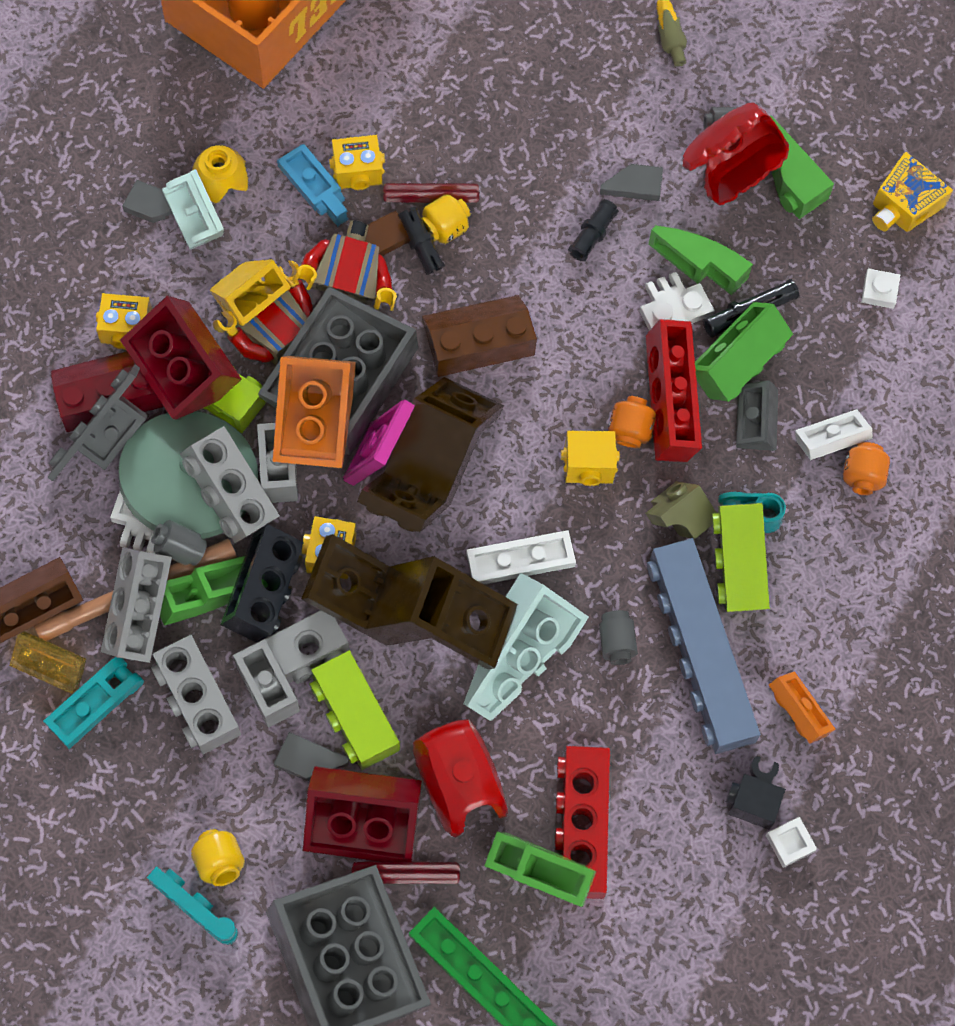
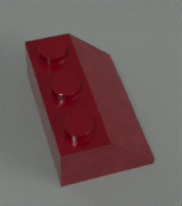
M166 296L120 339L174 420L218 402L242 380L189 301Z
M127 351L51 371L52 385L60 418L67 433L74 431L81 421L87 425L94 416L89 412L93 405L102 395L108 398L115 390L110 385L122 369L129 372L134 366L135 362ZM139 370L136 378L121 396L143 412L164 407Z
M314 766L307 794L303 851L380 862H412L422 780Z

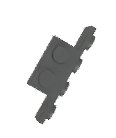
M134 364L129 372H126L124 369L120 371L110 385L115 390L108 398L102 395L89 411L94 415L87 425L81 421L69 436L73 440L69 448L64 450L60 447L48 464L53 468L47 478L54 481L77 451L103 470L109 466L125 446L127 440L134 435L147 418V414L121 396L136 378L140 367Z

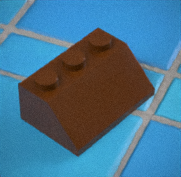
M519 295L422 316L438 377L535 356L536 334L529 310Z

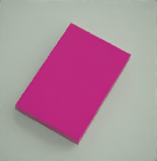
M404 399L370 424L343 476L345 482L354 486L385 466L415 405Z

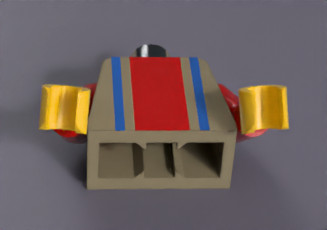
M355 220L349 222L346 236L333 234L330 240H321L307 252L292 280L294 284H296L298 279L305 280L308 283L307 290L315 289L325 292L328 287H331L361 303L369 305L375 299L374 308L379 310L380 303L385 302L389 304L390 311H393L397 298L395 291L392 290V280L385 258L379 254V246L365 242L369 225Z
M288 261L292 267V274L289 277L284 274L282 267L278 266L291 288L244 326L237 323V319L231 311L221 312L228 321L227 327H224L219 320L213 321L214 329L221 333L227 332V339L243 357L264 363L271 361L277 365L312 313V300L302 280H297L296 284L292 282L299 268L296 262Z

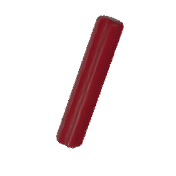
M386 183L383 187V198L387 203H432L444 195H451L456 200L462 199L465 203H477L479 201L480 189L477 183Z
M354 862L352 865V873L376 865L383 884H457L460 880V865L457 862Z

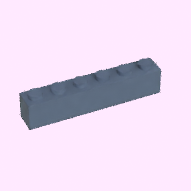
M691 538L654 548L650 561L647 562L648 574L652 582L657 581L661 593L657 595L662 614L668 613L672 624V626H668L670 640L674 647L679 646L683 657L679 659L681 673L684 679L690 678L694 690L690 692V698L695 712L701 711L705 723L701 726L706 745H712L715 754L756 743L761 734L694 539Z

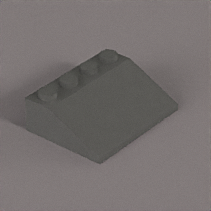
M328 287L283 356L356 362L353 399L345 448L346 454L351 455L418 350L416 329ZM280 361L258 393L260 398L276 409Z
M376 865L275 899L267 909L268 920L308 1026H385L431 1005Z

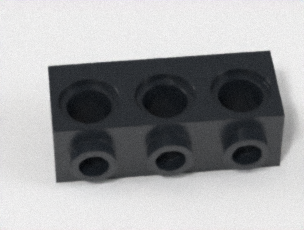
M269 524L252 535L220 625L256 643L270 635H274L281 623V617L278 616L281 607L287 602L292 592V586L289 585L292 575L297 572L302 563L303 557L300 555L304 542ZM272 549L278 553L280 560L274 556ZM262 579L268 584L269 591L264 588ZM251 610L257 614L258 622L253 619Z

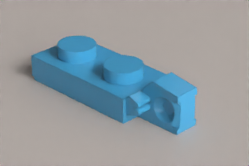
M301 144L277 160L279 169L314 211H317L320 216L327 213L337 226L348 220V211L342 204L345 201V197L341 193V187L305 144Z

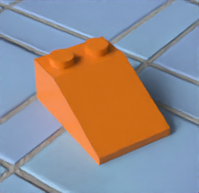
M283 356L280 358L272 462L343 468L353 399L356 362Z

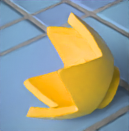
M224 145L212 146L202 151L197 157L192 171L197 170L213 203H218L230 188L240 191L248 189L246 161L240 153L231 147ZM216 163L224 164L221 167H214Z

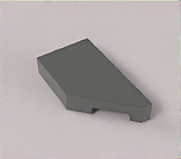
M630 164L601 184L600 195L659 201L663 167Z
M136 180L122 206L124 212L152 223L166 219L165 216L173 214L162 189Z
M289 732L274 762V767L309 781L311 780L314 766L338 769L340 767H347L350 761L348 757Z

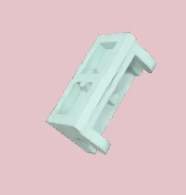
M196 169L166 183L167 187L163 188L162 192L190 250L223 236L224 228Z

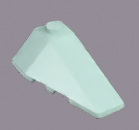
M520 573L506 595V598L518 605L496 668L485 669L480 665L477 666L463 703L490 721L521 693V684L534 673L539 677L547 669L543 664L556 651L563 654L571 647L589 618L548 587Z

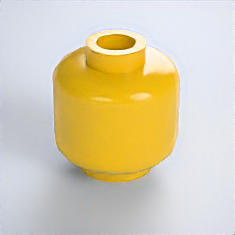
M207 830L199 836L198 841L191 849V858L199 877L205 883L213 884L214 886H225L234 882L239 877L240 871L244 866V856L235 836L227 831Z

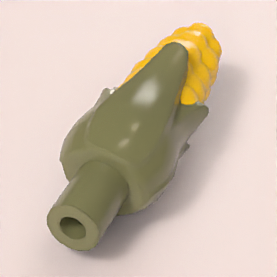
M658 0L656 10L658 12V21L660 22L658 28L662 49L667 53H671L674 66H683L686 64L683 50L687 46V39L680 25V16L677 17L670 0Z

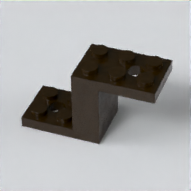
M443 377L413 399L412 404L415 407L392 451L385 471L361 490L357 500L358 503L365 505L370 513L377 516H387L397 521L401 528L411 532H422L451 505L481 432L499 418L504 405L446 377Z
M334 534L325 536L301 600L386 646L433 639L485 669L496 668L518 605L435 556L388 566ZM343 573L347 574L351 580V588L348 592L343 590L340 585V577ZM472 612H475L480 620V626L477 631L470 624Z

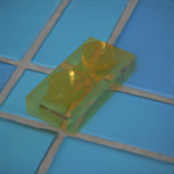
M24 631L16 638L9 666L73 694L80 686L87 659Z

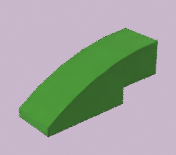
M655 226L651 230L648 245L697 284L708 276L732 296L749 278L753 264L735 251L716 241L676 228Z
M245 556L197 567L191 575L167 580L160 612L164 626L207 613L228 604ZM262 579L264 588L268 587L266 581Z
M499 831L495 835L484 865L487 868L510 876L518 882L580 907L584 906L596 871L506 832Z

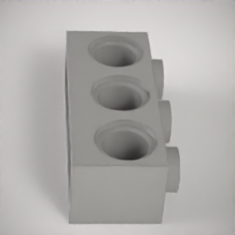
M225 426L197 441L180 453L185 471L189 476L195 478L201 488L203 500L209 507H213L220 518L219 523L222 531L232 538L234 543L280 516ZM203 450H207L212 454L214 458L213 464L205 460ZM222 479L230 483L232 494L227 493L223 489ZM241 509L250 515V524L242 520L240 516Z
M122 547L101 647L102 653L150 663L172 557Z
M192 635L153 653L157 665L151 667L160 687L165 684L168 685L172 696L166 699L175 717L183 715L188 726L183 728L182 731L191 748L198 745L203 755L241 736L239 726ZM176 660L187 662L185 669L180 672H172L169 668ZM192 690L203 692V696L199 701L195 703L185 701V696L188 692ZM213 720L219 723L217 730L211 734H204L200 731L202 724L206 721Z

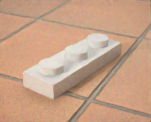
M568 530L466 550L471 577L482 584L518 578L520 573L530 576L572 568L576 565Z

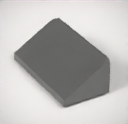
M770 380L745 384L738 395L736 447L775 451L777 450L778 388Z

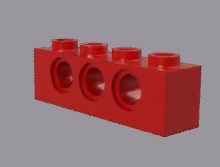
M659 319L646 334L651 408L656 413L653 428L655 460L688 462L702 449L692 322Z
M566 746L564 757H558L557 778L564 779L563 792H557L556 814H563L562 828H556L555 850H561V856L570 860V855L574 851L582 850L586 852L590 857V863L586 867L596 871L587 898L604 899L607 893L610 748ZM578 779L587 780L591 784L592 790L586 794L578 793L573 787V782ZM579 814L585 815L590 819L591 827L586 830L577 829L572 823V818Z

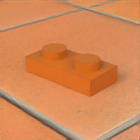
M795 671L780 676L769 684V687L774 692L775 700L788 712L795 722L796 730L802 737L807 739L809 744L825 738L836 730Z

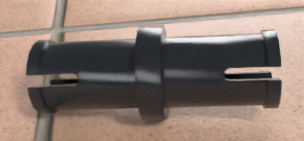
M606 199L601 200L590 219L584 220L580 227L581 232L568 248L569 254L574 259L582 262L586 261L596 243L604 239L607 227L619 212L613 202Z
M414 206L409 208V212L406 209L398 214V218L410 239L408 244L411 250L415 249L426 275H430L433 273V270L438 271L444 268L445 264L442 262L432 241L435 239L432 232L427 231L417 207Z

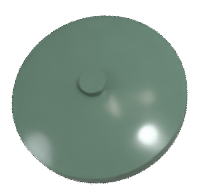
M197 411L177 420L172 419L169 413H165L145 422L127 440L119 462V487L128 509L142 524L153 531L157 525L171 520L200 533L202 539L223 533L219 523L220 518L213 507H209L203 500L201 488L195 478L189 476L185 471L180 453L192 444L225 426L258 480L256 458L243 435L222 419ZM203 450L205 460L213 464L214 458L212 454L207 450ZM222 479L223 489L227 493L232 494L230 483ZM243 509L240 510L241 518L247 513Z

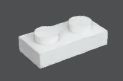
M857 409L795 430L796 442L810 460L873 439L872 427Z

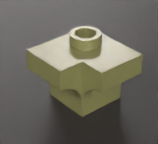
M676 481L651 501L654 507L645 513L652 524L663 527L672 525L679 536L696 539L713 525L712 513H716L700 485Z

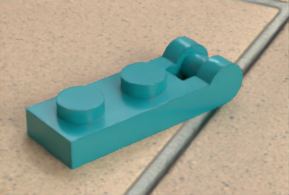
M114 657L43 720L45 725L68 749L74 746L124 699L135 693L143 685L144 680L138 673H132L127 668L128 663L123 658ZM116 677L121 684L113 689L108 682Z
M156 866L147 876L151 885L223 945H230L236 941L238 930L234 922L228 917L218 919L212 914L210 910L213 908V905L200 893L196 892L192 897L182 888L186 882L169 868L164 873Z

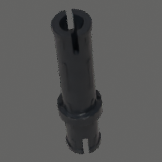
M789 279L740 303L736 301L729 303L726 309L703 318L704 328L710 337H714L726 331L741 314L728 320L727 318L746 310L753 302L762 303L775 297L766 303L774 304L777 308L791 300L798 299L800 296L798 287L792 279Z

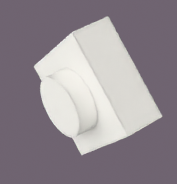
M868 268L865 274L861 303L894 309L900 274Z
M800 817L766 834L783 868L817 850Z

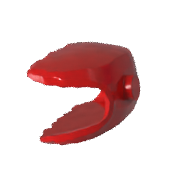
M751 102L728 112L699 134L687 147L683 154L682 162L683 167L689 171L706 164L704 188L707 191V196L716 204L724 205L727 202L734 201L739 193H744L750 187L757 186L761 180H764L769 175L770 171L780 168L783 165V161L788 159L789 144L770 115L762 107Z
M470 719L457 720L437 727L413 742L416 766L436 811V815L447 833L453 837L460 836L464 832L466 815L471 810L483 805H491L500 819L507 816L508 808L495 765L483 738Z

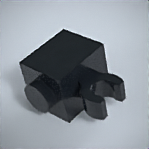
M756 756L750 764L751 776L744 774L739 784L735 782L731 784L726 798V802L732 804L728 815L770 830L775 823L786 789L771 784L779 771V763L774 762L770 772L763 773L758 767L761 757Z

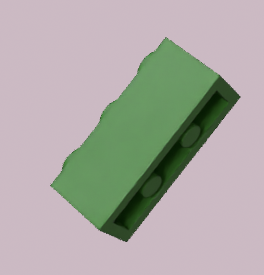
M753 302L695 361L696 380L710 399L729 402L741 393L742 387L763 370L764 364L773 355L783 350L785 343L791 338L793 333L775 305Z

